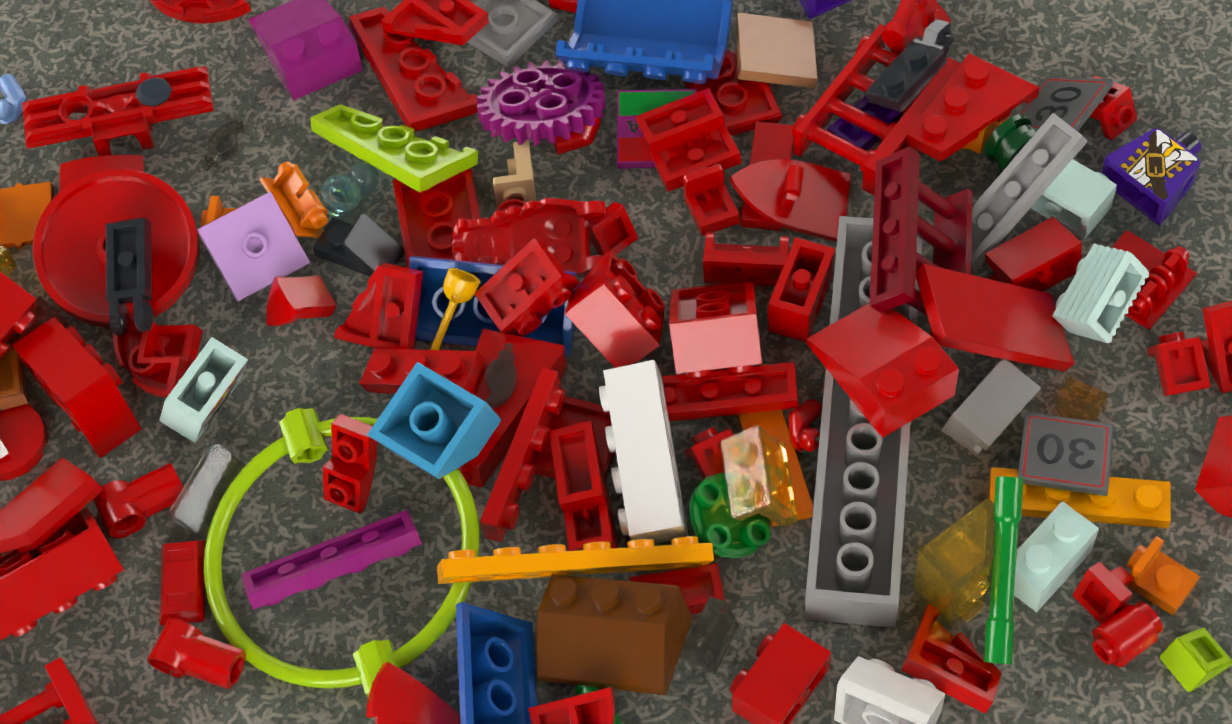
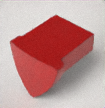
M276 276L267 300L266 323L268 326H284L292 324L298 319L329 317L333 314L337 304L320 276L289 278Z

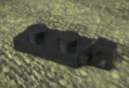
M936 19L925 29L923 37L917 36L867 89L866 96L868 102L903 112L947 63L946 55L949 51V46L954 42L950 23Z

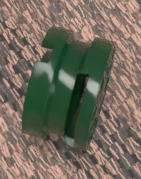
M1024 114L1010 117L1000 124L987 139L984 146V155L991 161H997L998 169L1003 172L1039 129H1033L1031 127V120Z

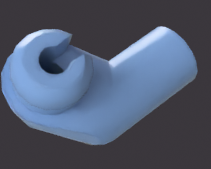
M4 74L0 77V90L5 99H0V122L2 124H11L19 119L23 112L22 103L27 102L28 98L15 76Z

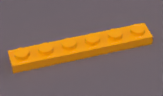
M686 536L671 539L672 545L655 546L653 539H639L627 542L628 548L610 549V542L586 543L583 545L582 551H566L565 545L553 544L538 547L539 553L521 554V548L505 547L493 550L494 556L476 557L475 550H457L448 552V559H442L437 565L438 584L551 577L552 574L575 576L683 569L708 565L713 562L712 543H698V537Z

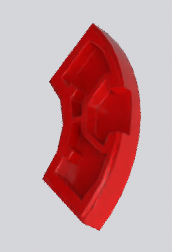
M150 0L162 13L177 20L190 23L223 22L251 12L250 5L246 0Z

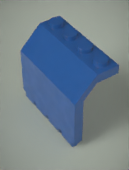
M578 0L574 32L569 43L562 40L557 41L556 57L563 64H566V69L576 72H589L590 67L605 68V73L616 76H627L628 71L643 72V76L650 79L665 80L667 79V74L682 76V80L685 82L703 84L706 83V78H718L728 48L734 0Z

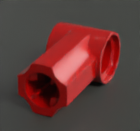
M170 462L130 483L117 480L103 485L102 492L93 499V502L110 536L120 539L141 530L146 523V518L188 498Z
M170 618L167 620L151 650L147 662L165 674L169 675L170 671H172L171 676L183 678L186 674L230 690L237 683L244 669L246 654L242 649L205 637L199 629L189 623Z

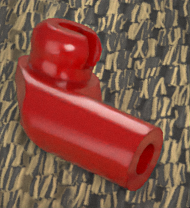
M595 118L594 126L584 125V133L582 134L574 131L570 132V139L568 140L561 136L555 137V143L553 144L557 154H564L591 145L600 127L601 119Z

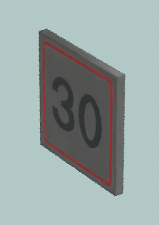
M1047 76L1039 86L1038 98L1029 104H1025L1018 114L1026 115L1031 120V127L1039 129L1051 114L1054 113L1076 131H1079L1114 83L1112 79Z
M1025 412L1017 477L1023 478L1024 484L1107 496L1114 424Z

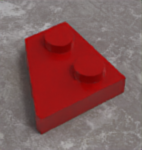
M403 0L381 22L383 30L387 33L463 46L489 23L488 12L470 0Z

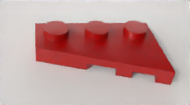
M969 53L908 131L905 144L941 162L979 136V132L993 122L997 121L1000 123L1009 117L1011 110L1023 102L1029 104L1038 98L1040 87Z

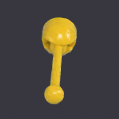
M457 268L448 269L443 283V290L450 301L429 350H439L457 304L465 303L475 295L480 284V280L475 275Z

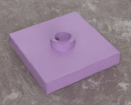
M271 191L197 230L237 303L270 286L276 276L286 277L310 264Z

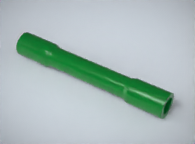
M997 476L995 483L993 513L995 534L990 609L986 622L984 662L1012 665L1014 641L1013 604L1018 527L1022 517L1024 479L1018 477Z

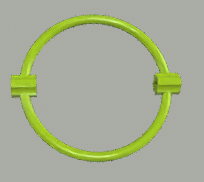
M297 408L287 412L285 417L279 421L283 437L257 454L240 471L220 500L212 518L204 551V581L207 598L213 616L223 635L232 646L244 650L246 654L245 660L259 670L282 681L312 688H343L362 684L366 696L369 697L372 683L383 663L389 662L401 669L418 658L440 638L456 617V605L460 602H465L472 582L453 583L443 604L430 622L416 636L397 650L394 649L393 643L389 639L382 641L373 640L361 645L359 650L353 653L356 667L337 670H316L298 667L277 659L257 646L239 626L228 605L222 581V551L229 523L238 504L251 485L266 469L288 453L290 459L295 464H309L321 459L323 454L329 450L325 438L332 437L331 423L336 418L320 421L317 412L313 408ZM351 417L372 426L378 420L371 417ZM457 468L443 478L453 494L459 511L462 529L461 550H475L476 557H478L479 523L477 510L469 486Z

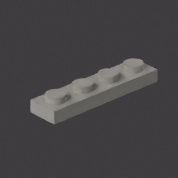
M1051 114L972 206L971 264L976 269L985 261V253L996 248L1088 142L1082 134L1056 114Z

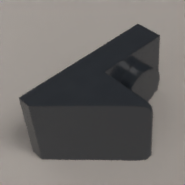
M363 213L354 225L332 217L313 246L315 256L371 277L378 265L383 263L397 265L404 254V248Z

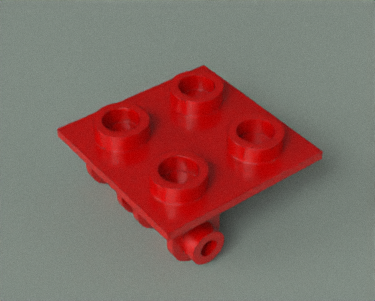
M1126 230L1111 248L1132 253L1149 271V277L1145 278V284L1141 285V291L1137 293V299L1132 300V306L1128 307V313L1124 315L1150 331L1197 276V272L1188 267L1190 254L1185 248L1177 246L1175 249H1169L1164 253Z

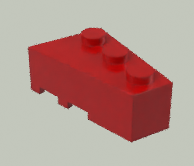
M53 317L12 345L29 373L57 407L60 406L72 419L71 424L78 433L80 431L83 432L99 458H102L142 430L117 388L123 383L121 378L108 362L104 364L91 344H85L80 334L72 325L65 328Z

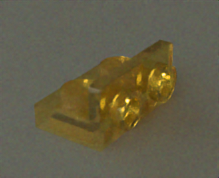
M759 425L722 440L721 448L732 517L741 521L761 513L782 527L797 522L798 518L785 443Z

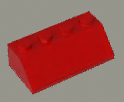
M88 507L73 516L37 549L24 553L14 549L1 556L0 641L11 634L14 637L26 634L38 624L37 619L51 611L54 614H59L68 610L77 603L79 595L92 588L94 591H99L108 587L117 580L116 574L124 570Z

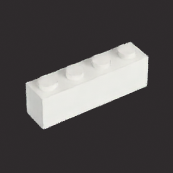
M655 360L603 370L605 386L599 387V395L603 411H610L612 426L605 427V433L610 452H616L618 467L612 468V478L616 493H623L625 508L618 509L622 534L629 535L632 540L653 539L654 544L689 536L662 374Z

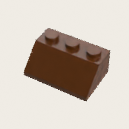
M552 574L537 612L538 679L545 682L597 688L612 687L615 690L667 695L693 619L679 586Z

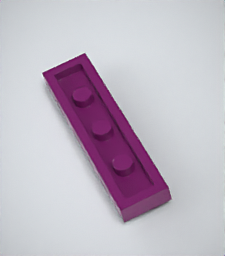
M405 510L242 573L241 577L247 597L254 610L262 606L276 605L283 601L285 597L300 591L317 589L327 581L344 574L358 573L366 569L370 564L385 558L402 556L411 548L422 543L408 510Z

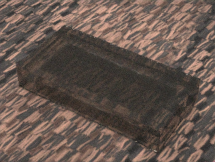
M218 443L209 444L167 516L198 539H207L212 518L220 500L246 464Z

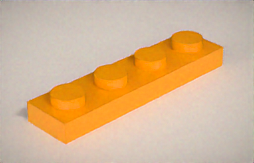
M991 467L989 474L988 513H994L996 477H1017L1018 469ZM1109 477L1107 496L1027 484L1023 486L1022 516L1047 518L1063 501L1090 522L1169 528L1171 522V484L1168 481Z

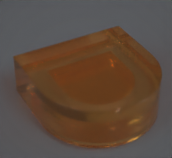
M1069 376L1058 397V415L1060 417L1096 421L1108 400L1109 394Z

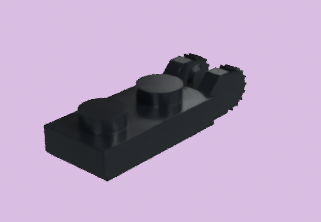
M144 217L108 223L106 225V301L109 302L111 329L117 336L127 333L129 330V313L125 304L133 303L135 326L141 332L150 331L151 327H153V309L149 301L152 300L151 222Z

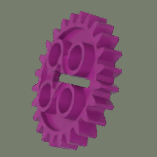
M546 60L539 67L529 62L527 69L523 70L514 66V73L500 72V80L489 79V87H481V95L477 96L479 122L483 124L484 131L491 130L492 137L502 135L503 142L517 138L518 145H522L527 139L533 140L534 146L538 145L541 139H547L548 142L553 144L557 136L568 140L570 139V132L574 131L582 134L584 133V125L594 126L595 118L602 117V109L606 108L603 82H599L598 74L590 75V70L589 72L568 70L561 61L555 66H549V62Z

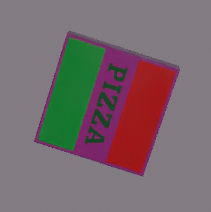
M696 89L617 91L618 169L656 168L642 138L635 116L696 93Z

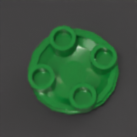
M719 473L706 477L695 488L689 502V519L695 535L702 543H712L715 554L721 557L739 559L753 554L760 546L769 541L771 534L768 511L762 496L761 484L752 477L742 478L735 474Z

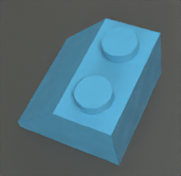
M417 362L367 435L430 475L440 479L477 457L501 422V419L485 401Z

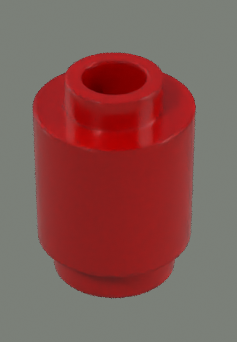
M1146 603L1127 604L1093 630L1094 642H1092V647L1099 659L1105 664L1124 667L1157 642L1158 634L1163 631V625L1157 613Z

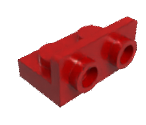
M534 238L475 292V296L500 332L524 336L536 330L541 324L540 319L552 308L563 305L571 297V291L580 282L574 275L563 271L542 240Z

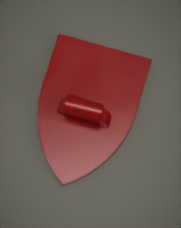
M773 159L749 165L730 176L729 181L741 198L764 218L796 232L837 241L839 216H846L851 180L850 173L798 160Z

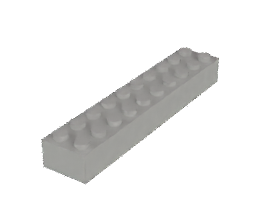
M839 216L830 325L870 302L873 218ZM917 236L916 252L922 255L923 240ZM915 279V289L919 291L918 283ZM906 303L893 308L917 325L918 311ZM827 369L825 372L804 619L896 628L900 594L911 422L882 438Z

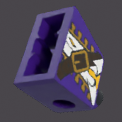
M1152 129L1106 156L1102 174L1117 184L1115 192L1160 226L1196 180L1201 163L1196 154L1201 150V143L1191 132H1184L1174 140L1161 129Z

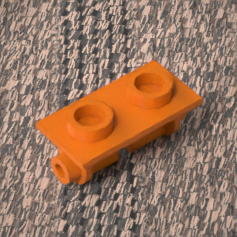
M289 161L283 162L279 165L278 174L274 179L261 177V183L267 192L271 191L295 236L319 238L324 231L322 227L328 222V211L313 190H306L309 183L299 166Z

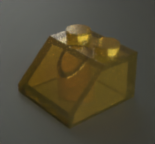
M989 498L985 499L919 550L913 589L927 604L935 606L941 612L939 617L949 627L953 626L960 619H963L965 622L972 620L985 606L984 597L990 585L988 579L993 554L994 503Z

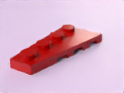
M385 7L349 16V29L405 126L413 128L415 132L478 112L477 96L474 93L469 95L461 87V81L452 72L447 74L437 64V57L428 49L423 50L414 41V37L387 33L383 30L381 20L390 13Z

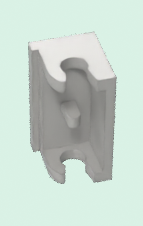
M1002 359L951 415L941 431L975 455H978L982 448L986 451L1041 387L1011 362Z

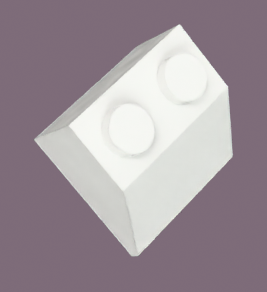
M858 656L841 676L837 684L834 720L841 724H936L942 712L945 693L938 691L930 681L917 678L911 679L895 672L891 665L882 660H867Z

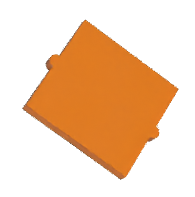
M51 181L29 185L17 183L15 187L0 189V249L15 246L17 249H22L24 245L33 244L38 221L44 209L53 199V185Z

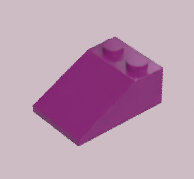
M292 0L248 19L250 26L293 101L363 71L355 39L341 16L326 0Z

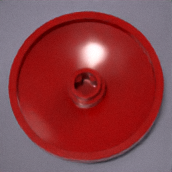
M109 169L94 172L73 181L49 202L35 229L32 247L33 262L43 288L60 309L87 324L111 327L109 302L106 301V225L108 223L144 217L151 222L152 300L149 301L153 309V318L177 302L195 275L200 255V239L196 222L187 203L173 187L145 172L131 169ZM127 303L125 305L129 313V320H134L133 303Z

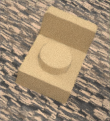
M529 140L522 145H518V142H513L515 158L507 159L509 176L493 178L497 206L511 199H517L525 203L532 200L536 201Z

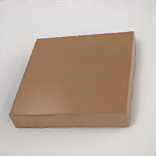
M737 13L734 23L738 79L808 88L815 87L818 76L813 22Z

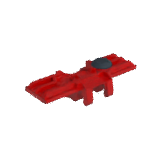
M207 66L194 67L154 76L146 72L140 74V80L96 89L82 85L78 86V91L24 102L22 103L25 143L27 149L92 136L98 155L107 156L112 155L110 139L134 134L143 150L153 149L155 144L150 132L153 131V123L214 111ZM71 113H86V116L82 119H69Z

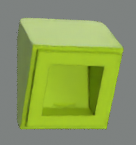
M1204 627L1177 637L1160 655L1162 662L1187 692L1195 690L1232 666L1231 658Z

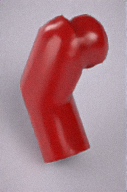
M815 399L806 400L799 407L792 410L788 416L789 441L800 452L804 449L812 452L819 446V441L815 439L820 436V433L816 428H810V424L822 415V406Z

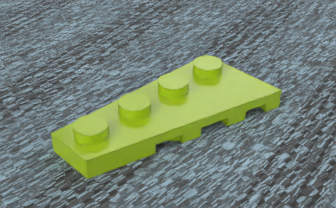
M341 104L311 117L312 132L419 192L428 190L432 186L478 165V150L469 147L463 148L462 152L449 148L448 140L436 136L431 141L416 137L415 129L404 125L383 126V118Z

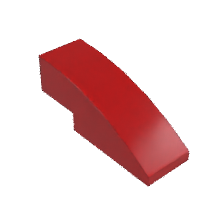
M587 421L550 430L549 435L558 501L564 513L569 551H582L584 544L592 542H610V549L619 548L607 482L592 422Z

